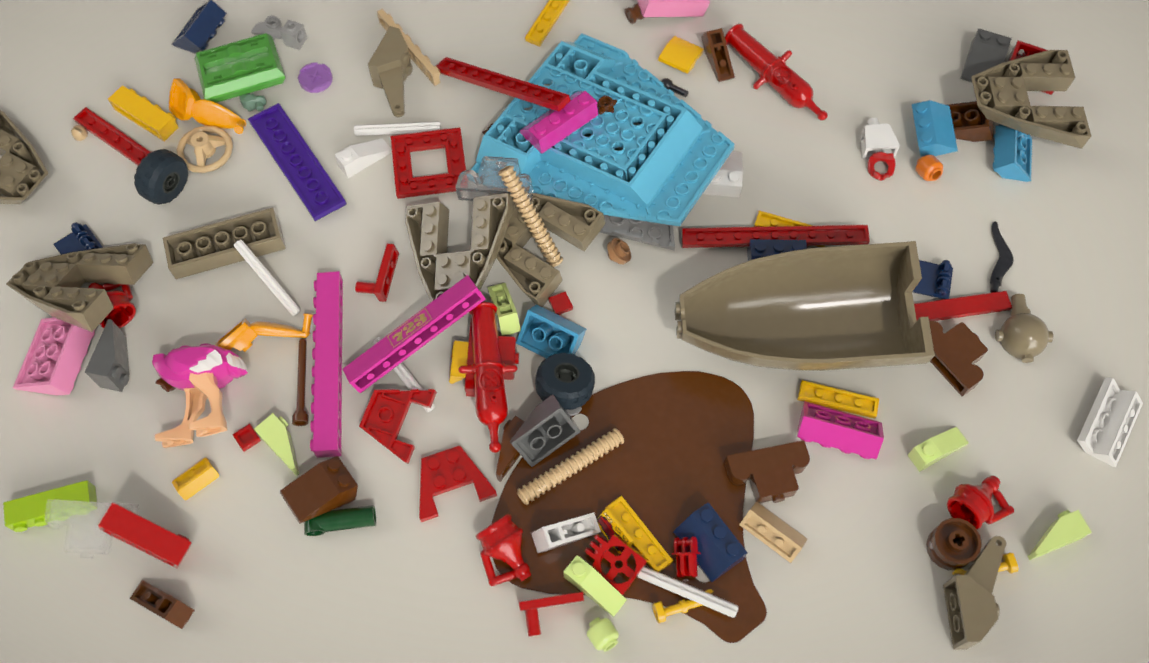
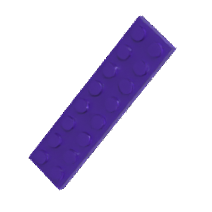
M279 103L248 118L250 125L314 221L347 205L345 199Z

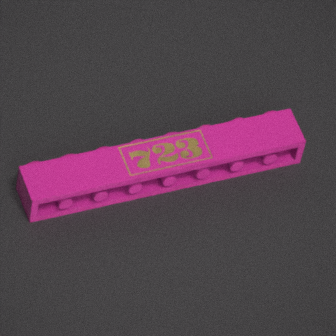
M468 275L345 366L342 370L349 384L359 393H362L486 298Z

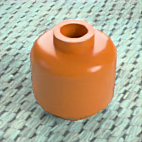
M934 155L922 156L917 161L916 172L925 181H935L943 173V164Z

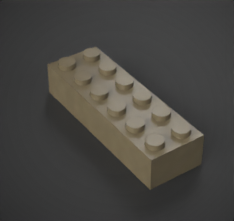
M274 208L163 237L168 269L175 279H180L245 261L234 247V244L240 239L256 257L286 249L279 219Z

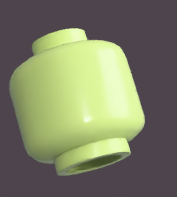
M598 617L589 623L590 628L587 631V637L596 650L606 652L616 646L619 633L610 619H600Z

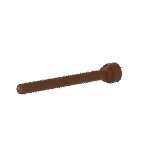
M303 338L299 340L297 410L292 415V424L295 426H306L309 415L305 411L307 342Z

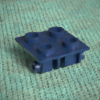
M77 222L71 225L72 233L53 244L61 255L103 248L86 224L82 226Z
M919 260L922 279L913 290V293L949 299L953 273L950 261L943 260L939 265Z

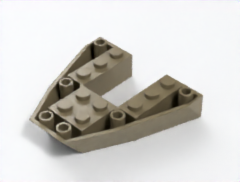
M1068 50L1044 51L1001 63L971 76L977 105L987 119L1028 135L1080 149L1091 138L1084 107L1030 105L1027 91H1067L1075 79V74Z
M0 110V155L2 156L0 158V204L20 205L48 175V171L32 144L7 115Z
M493 189L489 195L510 194V192ZM528 192L527 196L531 198L530 202H533V207H536V212L539 213L538 217H541V222L545 224L544 227L584 252L606 224L604 214L590 205ZM515 206L496 259L518 287L536 305L543 307L563 280L559 270L523 249L532 237V232L529 231L530 227L526 226L527 222H524V217H521V212L518 211L519 207Z
M509 193L473 197L471 251L447 253L449 209L441 202L406 206L405 224L418 274L430 302L467 275L481 290L498 256L516 202H513V197Z
M131 243L71 252L27 262L18 273L12 276L6 285L52 317L93 332L114 307L105 289L81 288V286L85 282L134 285L153 264L146 244Z

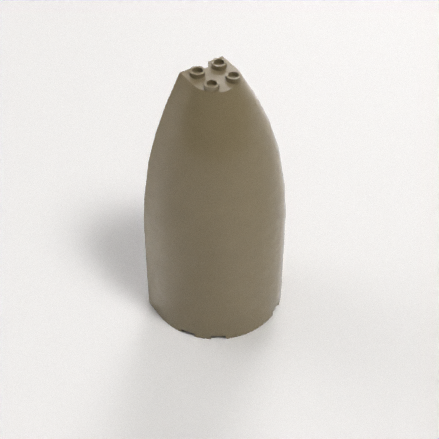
M916 241L811 248L753 259L728 268L698 283L680 294L679 302H675V320H679L676 327L677 339H681L723 358L757 367L825 371L926 364L935 356L929 318L920 317L916 320L912 292L922 279Z

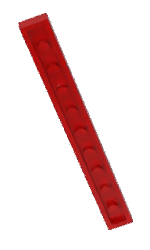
M445 57L436 65L440 74L555 111H561L571 101L568 94Z
M868 225L682 228V248L748 247L750 239L806 240L807 246L866 245L870 242Z

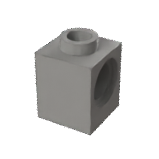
M288 19L280 31L286 46L300 50L307 40L303 24Z

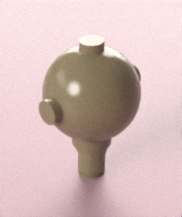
M1015 294L1011 296V317L1003 323L1000 330H996L995 340L1000 341L1004 350L1013 357L1021 359L1023 363H1030L1034 361V357L1044 351L1048 342L1051 343L1053 341V332L1048 331L1046 324L1039 317L1031 314L1030 309L1026 305L1025 295Z

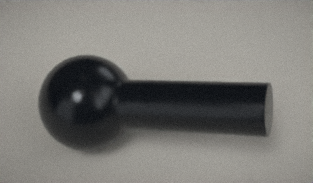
M669 78L661 80L666 89H670L683 97L688 96L689 92L674 85Z

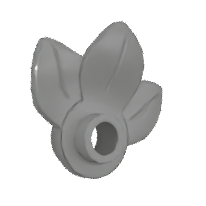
M272 15L268 16L265 22L257 23L251 33L255 35L267 33L273 37V40L275 38L282 39L280 31L283 27L281 26L280 19Z

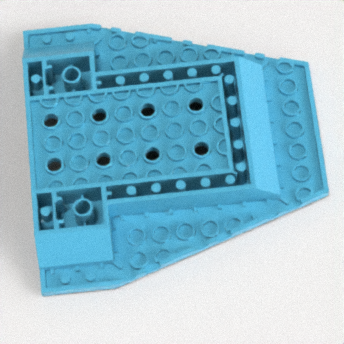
M581 33L575 42L561 41L528 82L568 94L569 96L576 92L586 91L596 101H599L604 95L609 96L612 100H617V103L613 106L614 113L605 112L599 114L598 108V116L541 154L519 130L550 109L514 98L483 136L476 158L477 163L468 172L467 179L491 191L493 189L507 190L508 187L504 185L505 182L501 180L502 176H499L498 173L501 169L513 165V170L517 172L516 176H519V181H522V186L525 187L524 191L587 204L608 216L680 227L734 150L735 144L720 131L717 132L707 120L704 121L701 115L686 102L679 100L673 91L666 89L664 84L647 69L644 70L640 67L635 59L632 60L624 50ZM588 133L592 134L590 137L583 136ZM618 147H622V148H623V149L620 150V151L614 150L615 148H618Z

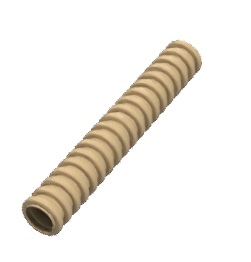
M509 165L501 169L498 174L502 176L501 180L508 187L507 191L513 197V202H516L515 206L519 207L518 211L521 212V217H524V222H527L526 226L530 227L529 231L532 232V237H535V242H538L537 246L543 252V257H546V262H549L550 266L555 267L562 263L563 257H560V252H557L558 248L552 242V237H549L550 233L544 227V222H541L542 218L538 217L539 213L536 212V207H533V202H530L531 198L527 196L528 192L524 191L525 187L522 186V181H519V176H516L517 172L513 170L514 166Z
M613 428L612 432L609 431L607 435H602V438H598L597 442H591L592 445H586V448H582L581 452L577 451L576 455L572 454L570 459L566 458L565 462L561 461L560 465L556 464L554 469L550 468L549 472L545 471L543 476L539 475L538 479L534 478L533 482L529 481L527 486L523 485L522 489L518 488L517 494L521 501L528 505L530 500L534 501L535 497L539 498L540 494H545L546 490L550 491L551 487L554 488L556 484H561V481H565L566 477H572V474H576L577 470L581 471L582 467L586 468L588 466V463L592 464L593 460L597 461L598 457H603L604 453L608 454L609 450L612 451L614 447H619V444L624 443L622 434L618 429Z

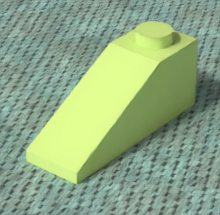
M506 283L487 287L491 302L497 306L495 316L502 336L520 332L518 314Z
M272 413L254 430L297 476L300 473L291 435L286 428L288 423L281 416L277 418Z
M955 427L917 445L907 456L918 471L921 472L966 446L969 442L960 430Z
M1066 510L1058 514V519L1050 525L1028 555L1029 560L1091 534L1092 532L1079 510L1072 513Z
M578 555L564 570V578L612 617L617 614L627 601L605 578Z

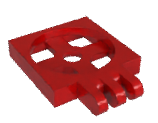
M596 534L594 538L600 544L598 545L594 541H591L589 544L595 551L588 547L585 549V552L595 560L591 566L620 594L624 595L648 562V559L616 534H613L609 541ZM613 546L625 548L621 555L618 556L609 551ZM631 554H633L636 561L635 571L628 566L627 560ZM603 558L611 563V569L607 574L601 569ZM617 560L622 561V568L615 566ZM618 573H624L630 578L624 583H616L614 581Z

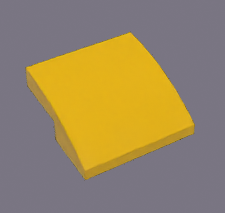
M674 36L661 52L658 61L688 74L703 54L704 48Z

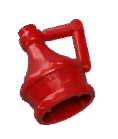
M91 283L88 288L105 289L114 307L100 323L101 327L105 328L108 319L113 320L119 328L127 325L133 319L136 308L130 302L133 299V295L128 284L106 283L102 286L98 283ZM118 287H122V290H123V291H116V290H114V291L107 292V291H109V290H112V289H115V288H118Z
M993 475L985 478L982 484L978 486L960 484L956 487L954 495L947 501V509L952 518L966 520L976 529L981 528L984 522L993 524L1014 513V508L1009 506L1001 491L998 490L1001 482L998 477ZM992 494L1001 507V510L995 513L991 500Z
M509 513L475 535L476 539L481 541L483 547L480 556L490 586H495L515 578L523 581L532 575L529 565L524 563L521 554L523 529L519 528L511 520L512 517ZM490 557L507 563L513 571L496 576Z

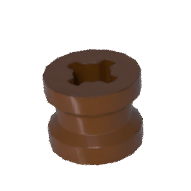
M638 3L634 4L632 8L628 7L625 9L626 18L631 24L636 23L638 19H644Z

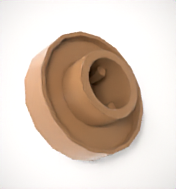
M614 238L607 244L608 256L612 261L624 265L631 260V251L626 242L619 238Z

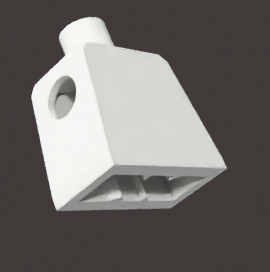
M877 118L869 119L867 121L868 125L864 126L861 134L862 159H868L877 152L893 153L895 156L900 145L890 124H879Z

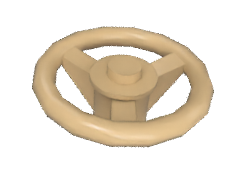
M201 126L192 129L181 138L176 153L186 162L188 170L196 173H207L217 170L228 161L233 149L232 139L226 131L216 126ZM206 132H207V133H216V134L220 135L221 137L212 136V135H207ZM186 144L194 147L197 166L190 164L185 159L184 148ZM226 145L222 157L213 164L205 166L206 159L214 155L216 147Z

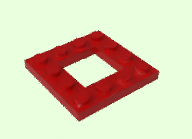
M460 127L391 136L397 199L469 190ZM445 148L448 173L413 178L411 152Z

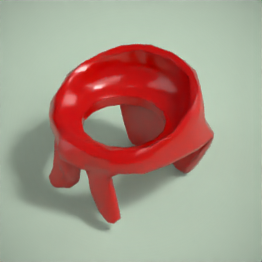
M884 152L872 154L868 160V173L879 181L891 177L896 166L894 154ZM878 161L885 162L888 165V171L884 174L875 171V163Z

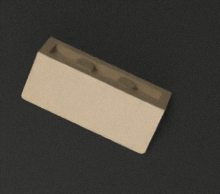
M758 502L752 506L739 524L790 563H792L807 541L806 537Z

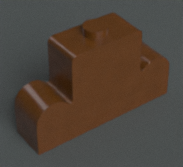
M929 321L935 354L930 362L963 397L983 379V370L978 365H975V363L981 360L988 351V348L963 322L943 333L941 324L936 321Z
M805 440L728 455L724 460V466L728 479L733 485L742 486L747 480L750 481L756 502L773 501V503H779L784 501L785 498L794 496L798 491L799 486L795 474L802 473L809 464L810 456Z

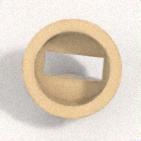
M76 125L71 130L72 136L77 141H82L88 136L86 129L81 125Z

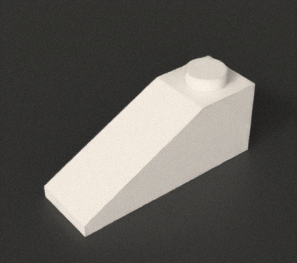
M382 138L350 145L336 153L335 157L339 168L347 178H350L392 153V149Z
M590 513L542 527L531 534L537 553H541L598 534L601 531L595 513Z

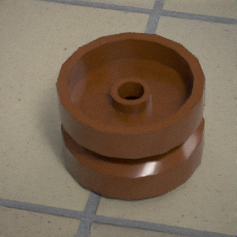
M949 518L942 521L928 535L926 542L927 553L931 560L937 566L946 570H956L965 567L979 555L982 546L981 537L977 529L968 521L960 518Z

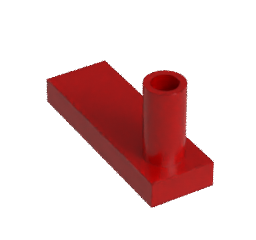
M394 244L386 245L376 283L357 281L355 285L357 293L375 294L379 301H387L399 257V252Z
M583 592L519 602L520 611H525L528 637L541 635L538 608L584 601Z

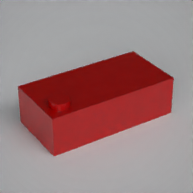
M113 502L98 524L101 531L178 569L192 544L185 536L176 535Z

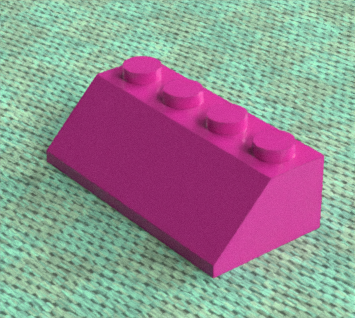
M580 91L570 96L571 101L561 111L550 109L519 130L520 133L541 154L598 116L597 101L588 92Z
M804 401L797 429L798 438L805 440V442L813 441L820 443L821 446L826 448L834 447L847 454L855 453L864 459L872 458L877 460L884 440L881 422Z

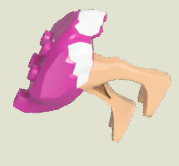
M208 343L192 347L181 346L180 348L172 349L167 355L163 353L153 355L152 364L157 374L171 386L185 391L186 410L182 424L174 429L156 434L155 441H161L163 448L192 444L194 430H196L197 437L228 431L222 410V392L220 388L225 387L234 378L238 379L248 373L246 364L241 357L230 350ZM208 398L211 406V413L208 416L197 420L205 410V402Z

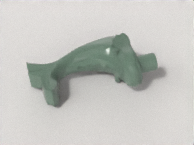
M248 93L239 96L241 105L248 112L254 109L262 111L264 105H266V98L262 95L255 96L253 93L252 95Z

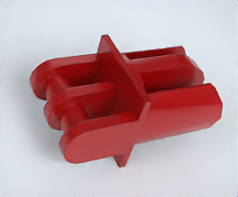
M675 538L674 553L672 554L676 555L677 577H698L697 554H700V552H698L697 538Z

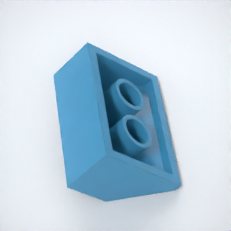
M931 100L911 104L920 156H938L957 152L950 107Z
M1002 124L996 125L994 134L995 148H993L994 162L992 164L994 171L1002 178L1030 182L1032 137Z
M535 305L527 311L516 344L544 358L559 353L576 354L587 329L539 305Z

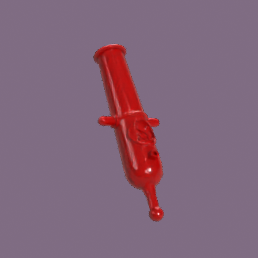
M741 23L730 28L725 35L726 44L730 45L760 75V78L753 84L754 89H759L764 83H768L789 105L795 108L807 107L817 115L819 120L824 121L827 119V112L821 110L812 100L814 93L811 85L786 65V61L792 55L791 50H787L781 57H776L745 31Z
M481 302L469 311V314L472 315L474 363L472 365L460 366L458 370L462 374L472 373L474 375L476 414L478 420L485 426H488L491 441L489 444L490 451L497 453L501 449L498 439V428L508 415L503 375L509 372H516L518 367L514 364L505 365L501 362L495 317L497 306L490 302Z

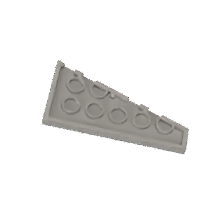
M604 215L606 224L600 233L675 251L673 225Z

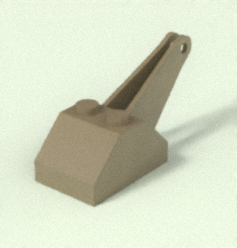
M390 26L368 62V68L373 86L384 90L393 115L395 117H402L405 114L404 81H406L408 75H411L413 66L411 65V55L409 54L408 46L400 29Z
M994 536L988 541L964 575H955L943 584L953 650H966L981 642L999 619L1000 608L992 592L1006 547V541L1001 536Z

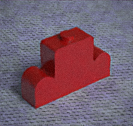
M472 318L470 322L467 365L474 363ZM498 336L501 362L505 365L519 364V353H516L515 337ZM515 372L505 373L503 375L504 380H513ZM466 373V396L475 397L474 375Z

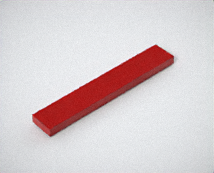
M87 107L73 118L77 124L84 127L137 166L150 153L149 150Z
M1007 291L914 304L916 320L920 317H928L929 321L1009 311L1012 309Z

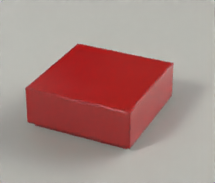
M566 291L548 298L553 312L557 315L573 310V305Z
M250 423L232 434L243 452L261 441Z

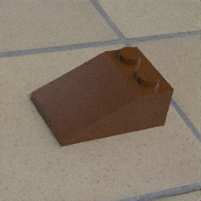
M977 101L947 104L950 107L956 139L971 142L993 140L994 121L985 117L978 107Z
M336 456L311 468L281 489L280 494L300 524L356 500L358 484L340 458Z

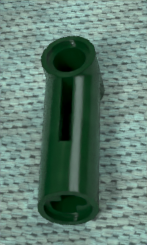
M375 506L331 510L304 522V535L320 536L325 534V532L376 526Z

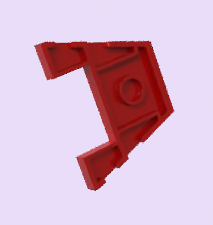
M411 389V391L374 390L359 427L403 462L409 464L415 447L396 439L411 403L431 409L437 392L434 389Z
M460 445L421 458L419 514L421 522L439 517L433 499L434 496L474 483L480 502L497 496L496 490Z

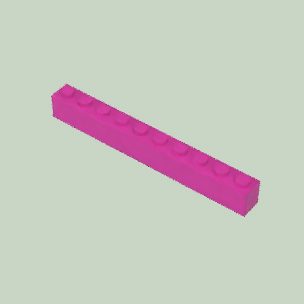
M340 271L317 273V280H314L316 297L313 298L314 308H316V314H313V323L316 325V331H313L312 334L313 342H315V348L312 349V357L315 360V366H312V376L315 378V381L311 385V392L314 396V402H311V412L314 414V420L310 423L311 432L313 433V439L310 440V449L317 458L341 456L343 279Z

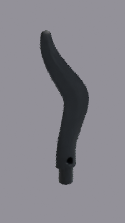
M996 221L992 223V235L999 251V259L990 278L991 293L998 292L1004 275L1014 261L1012 252L1003 239Z

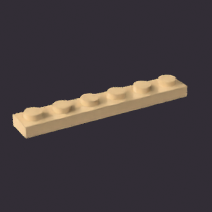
M383 9L377 11L379 23L386 31L390 26L400 29L408 46L409 54L411 55L410 59L434 86L440 83L439 69L431 64L426 55L424 56L421 53L417 44L414 45L410 36L404 34L401 26L394 22L389 13L387 14Z

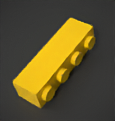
M122 85L108 98L115 111L164 142L179 128L175 122L176 118L171 113L164 112L157 104H151L146 97H140L132 88L128 89Z

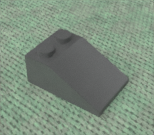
M978 28L971 42L960 79L972 82L971 76L1004 63L1012 38Z
M108 319L85 373L100 388L122 392L124 386L128 384L130 375L127 338L113 320Z
M551 395L536 406L510 440V443L528 464L533 467L579 434L580 430L556 397Z

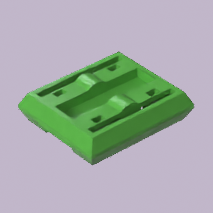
M267 33L198 52L194 58L204 99L216 103L282 84L286 78L273 37Z

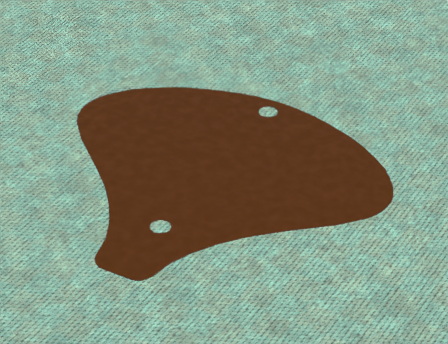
M700 371L665 372L647 375L619 383L591 395V398L581 407L582 410L578 413L585 415L589 419L588 427L580 430L579 434L533 467L522 457L505 484L493 516L492 524L509 513L512 517L511 520L519 528L523 529L521 554L524 563L529 565L532 574L523 581L515 578L509 582L523 589L549 594L581 592L564 578V570L577 555L590 566L595 560L585 552V549L588 547L595 551L589 545L591 541L596 542L598 545L600 544L594 538L595 535L537 553L531 533L542 527L590 513H595L596 519H598L605 510V507L622 495L673 560L670 565L659 573L702 591L712 589V595L738 606V612L735 617H730L706 606L689 609L684 614L704 624L723 641L728 643L739 642L759 626L767 615L765 603L753 583L746 557L714 582L708 581L703 583L697 580L696 577L684 576L678 578L676 575V555L672 553H674V539L677 538L673 531L692 513L708 502L745 548L743 527L739 524L743 520L746 483L742 486H736L729 481L724 460L728 455L752 451L754 412L750 399L744 390L733 381L722 376ZM613 428L620 431L624 438V443L619 444V447H614L612 451L609 450L608 454L604 453L603 457H598L597 461L593 460L592 464L588 463V466L586 468L582 467L581 471L577 470V473L572 474V477H566V480H562L561 484H556L554 488L551 487L550 491L546 490L545 494H540L539 498L535 497L534 501L530 500L528 505L521 501L517 494L518 488L522 489V486H527L529 481L533 482L534 478L538 479L539 475L543 476L545 471L549 472L550 468L554 469L556 464L560 465L561 461L565 462L566 458L570 459L572 454L576 455L577 451L581 452V449L586 448V445H592L591 442H597L598 438L601 439L602 435H607L609 431L612 432ZM602 531L598 533L605 540L609 541ZM614 547L609 549L615 556L621 555ZM631 554L627 560L628 566L635 571L636 561L633 554ZM493 558L496 569L500 574L513 571L507 563ZM603 558L601 569L607 574L611 569V563ZM617 560L615 566L622 568V561ZM646 563L645 567L651 569V567ZM618 573L614 581L616 583H624L630 578L624 573ZM638 576L626 593L622 595L624 598L650 603L661 601L664 607L678 604V601L690 600L638 578Z

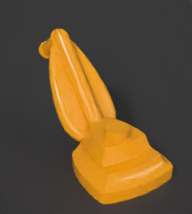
M180 78L173 79L169 95V111L179 120H189L193 116L198 123L205 126H216L221 129L234 128V131L238 134L243 132V128L247 124L244 119H241L233 111L216 102L201 99L194 89L189 88Z
M303 314L302 330L272 322L257 321L250 324L245 318L225 334L215 346L227 350L235 348L245 352L253 345L251 342L258 335L307 338L310 334L313 314Z

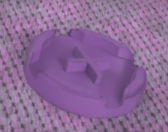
M317 62L302 67L298 76L301 88L310 93H319L326 90L333 80L330 68L326 64H318Z

